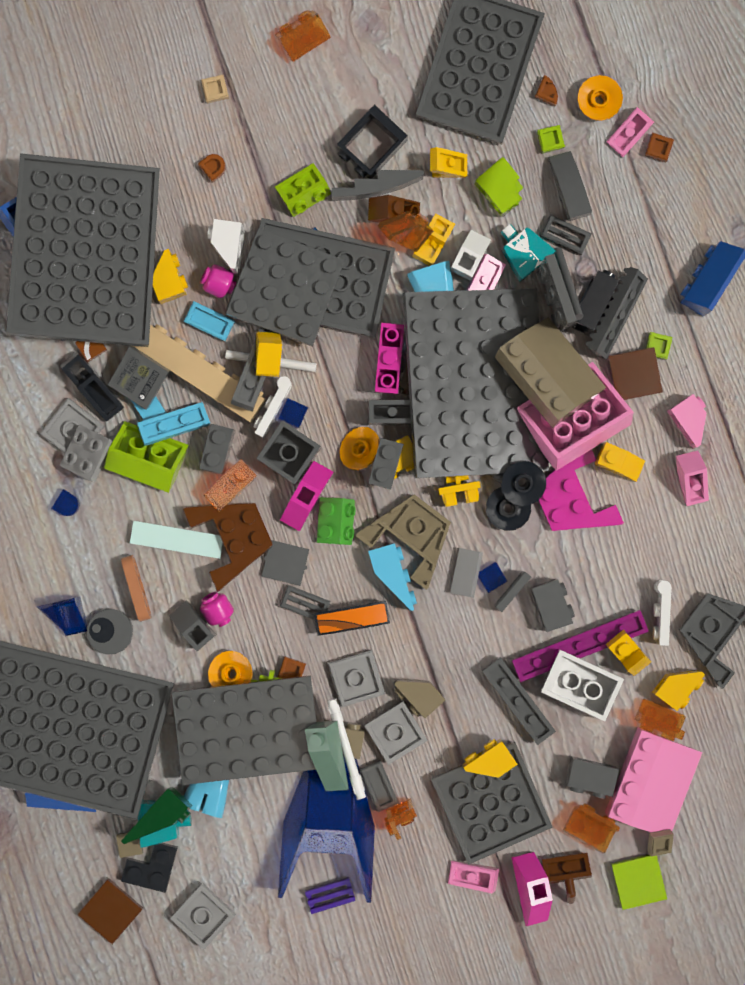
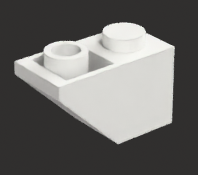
M470 230L451 267V272L471 281L491 239Z

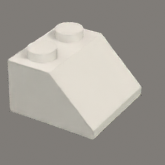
M214 219L213 225H209L208 239H210V243H212L214 249L232 273L239 276L245 236L244 227L240 222Z

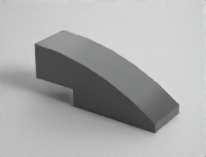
M571 151L549 157L559 198L563 203L568 222L590 216L592 209Z

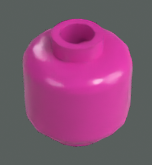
M217 264L211 267L207 266L200 281L205 292L218 298H223L227 293L231 294L236 285V282L233 281L232 271Z
M214 591L202 598L200 611L209 625H219V627H222L231 621L230 617L234 612V608L224 593Z

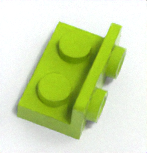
M314 163L275 186L293 217L305 212L314 204L323 201L331 195L326 180Z

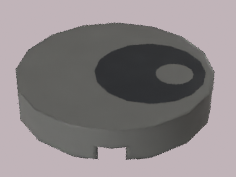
M105 609L96 613L90 619L87 627V637L91 646L98 652L106 655L117 654L125 650L131 643L133 625L130 618L124 612L116 609Z

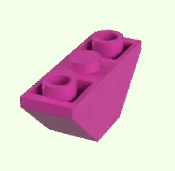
M381 323L375 392L398 394L404 325Z
M313 461L291 497L280 521L301 531L334 472Z
M534 852L511 857L525 926L548 921L553 900L548 876Z

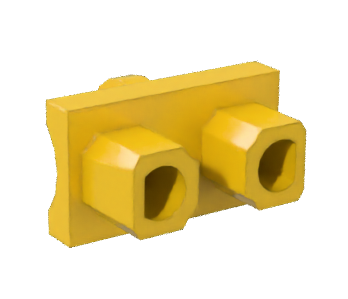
M469 476L445 477L446 483L455 482L456 485L438 488V494L442 496L445 507L457 505L456 492L464 491L466 503L479 501L478 488H481L480 481L461 484V481L469 480Z

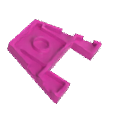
M592 449L559 470H554L546 477V488L538 501L551 531L624 524L616 505L593 513L576 475V469L596 461Z

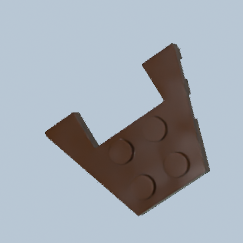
M256 503L183 508L191 529L212 520L214 521L228 554L230 564L209 572L217 592L221 591L229 582L234 580L243 570L273 546Z

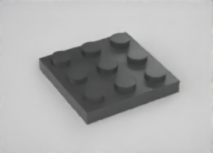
M555 254L545 256L538 267L539 271L536 273L539 283L544 284L546 293H544L545 301L548 306H552L554 312L551 315L552 321L562 332L568 330L577 321Z

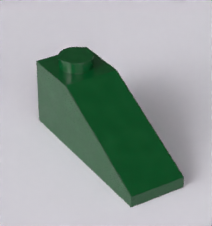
M174 787L168 788L121 842L126 844L178 822L182 824L190 816L191 813L188 810L193 805Z

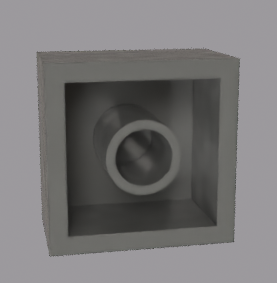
M282 420L256 459L297 485L322 447Z

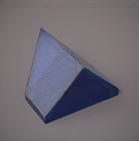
M81 597L37 606L42 613L63 630L65 636L87 631Z

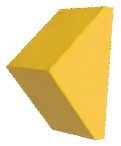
M271 332L256 333V376L279 377L282 353L280 334Z

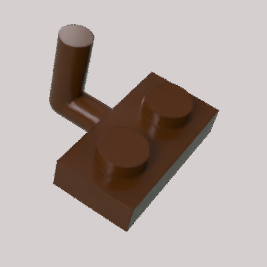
M588 853L542 859V866L548 876L549 884L565 882L566 901L569 904H573L576 898L574 880L592 877Z

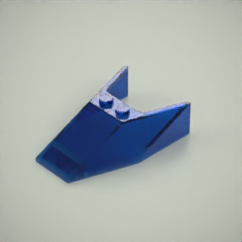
M345 759L348 790L326 791L317 770L303 771L283 821L278 898H283L298 858L302 853H330L353 856L366 902L371 903L375 824L367 795L365 798L356 799ZM355 759L358 773L361 775L357 759Z

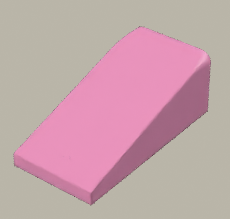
M636 107L606 143L624 157L654 124V121Z
M451 861L448 884L492 894L496 891L499 869Z

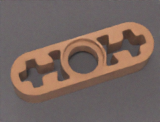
M133 555L121 558L122 567L138 620L141 622L151 619L150 607L136 560Z

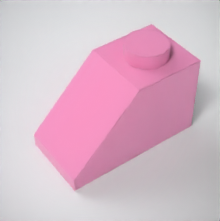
M694 394L688 396L667 412L690 446L697 448L701 445L707 413L704 410L706 406L699 396L695 397Z
M699 451L676 456L677 474L686 506L709 501L707 467Z

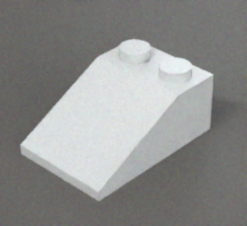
M559 650L541 693L606 721L624 679Z

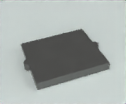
M271 540L273 546L268 550L267 556H264L266 561L262 577L301 586L304 570L307 569L306 562L310 549Z

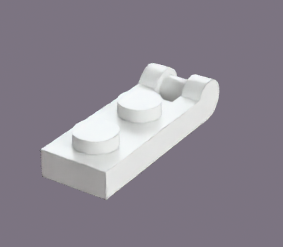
M283 376L278 379V390L275 396L270 395L264 406L267 408L266 413L263 417L259 416L254 424V428H256L255 434L262 438H265L292 387L288 377Z
M658 580L654 584V590L658 593V603H654L653 608L654 617H657V626H653L652 637L653 640H656V644L669 646L671 584L668 581Z

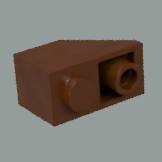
M392 195L370 197L368 221L393 225H419L420 202Z

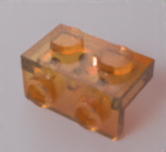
M313 10L302 12L298 15V20L282 25L278 29L279 32L275 34L292 62L331 38L319 14Z
M642 700L635 720L641 723L640 728L653 733L654 729L662 732V737L674 741L675 738L682 740L685 731L681 729L686 718L685 715L649 700Z
M587 804L574 806L563 832L600 853H605L615 832H618L620 827L615 824L616 821L606 815L601 817L595 813L596 810Z

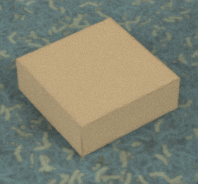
M224 75L201 80L207 104L229 99Z

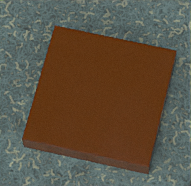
M655 347L609 356L614 388L624 400L663 392Z
M108 878L77 915L113 945L142 911L143 907Z

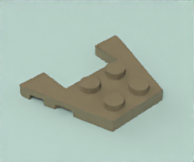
M414 494L358 532L355 536L372 548L385 530L391 532L424 558L410 578L427 590L451 522Z

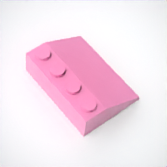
M593 362L588 364V366L606 386V389L554 428L549 425L530 400L517 407L519 414L541 452L556 471L632 424L634 412Z
M637 727L616 781L613 797H610L606 807V815L622 823L649 832L668 829L672 831L702 752Z

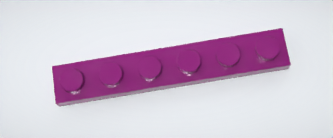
M641 610L634 611L513 659L512 663L519 681L522 682L550 671L559 650L581 659L608 648L606 643L622 630H625L631 638L649 632Z

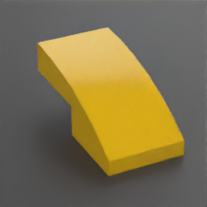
M435 213L412 257L428 266L434 265L455 223Z

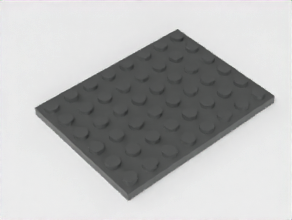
M20 153L6 335L141 347L149 346L160 168Z
M537 288L404 292L403 305L415 479L503 474L513 463L525 460L535 463L542 471H549V461L541 452L517 410V407L529 399L495 358L501 346L539 323Z
M0 641V787L137 820L174 683Z

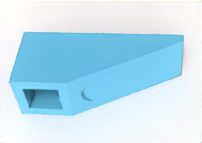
M395 543L369 550L374 573L410 611H413V605L417 604L414 591L409 592L407 583L411 581L407 569L402 570L400 561L404 560L401 547L396 548Z

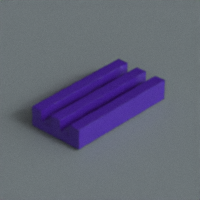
M349 877L305 890L311 914L356 901ZM339 886H347V888L332 892L323 896H319L313 899L311 896L313 894L330 890ZM349 893L348 897H344L318 906L314 905L315 903H319Z

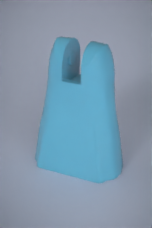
M449 261L434 264L407 274L414 292L454 291Z
M229 780L189 784L183 797L193 805L190 809L195 811L201 809L204 814L223 818Z

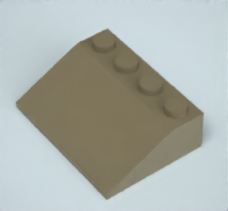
M549 317L512 338L499 348L495 356L497 361L552 428L606 389V386Z

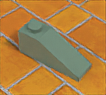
M324 721L312 724L305 729L308 752L325 790H348L338 721Z

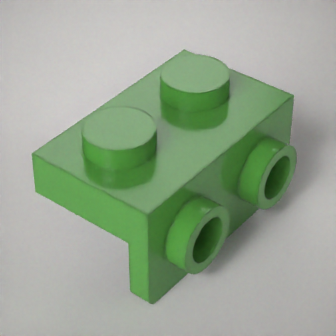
M320 497L317 543L352 545L354 537L353 522L356 513L354 499Z

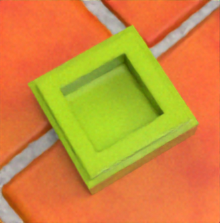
M560 125L537 130L542 154L565 148Z
M650 332L645 349L655 347L656 358L667 360L673 337Z

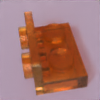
M410 798L386 809L387 817L384 819L390 836L395 835L397 840L402 839L398 825L406 826L417 817L412 799Z

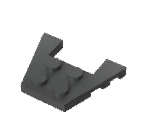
M706 593L679 630L716 684L723 689L735 672L716 657L745 620V606Z

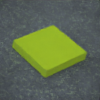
M648 854L611 863L622 910L667 900L657 855L650 856Z

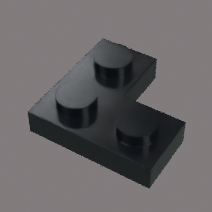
M163 842L155 844L150 863L128 857L121 882L166 893L178 846Z

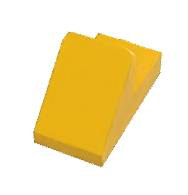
M439 147L430 148V172H432V177H468L467 154Z
M622 630L606 643L607 647L633 676L652 662L625 630Z

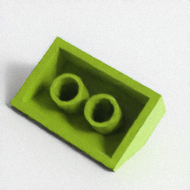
M124 421L108 449L104 469L169 493L178 476L189 445L169 438L144 446L137 425Z

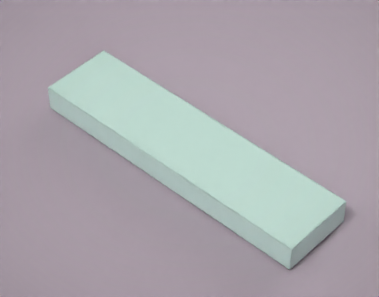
M133 521L130 538L131 544L221 559L223 542L220 535Z

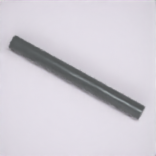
M557 247L554 249L556 251L554 254L577 320H581L583 313L563 250Z

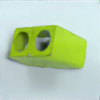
M501 157L475 180V186L501 217L518 206L522 200L519 192L523 189V186L518 181L519 175L504 157Z

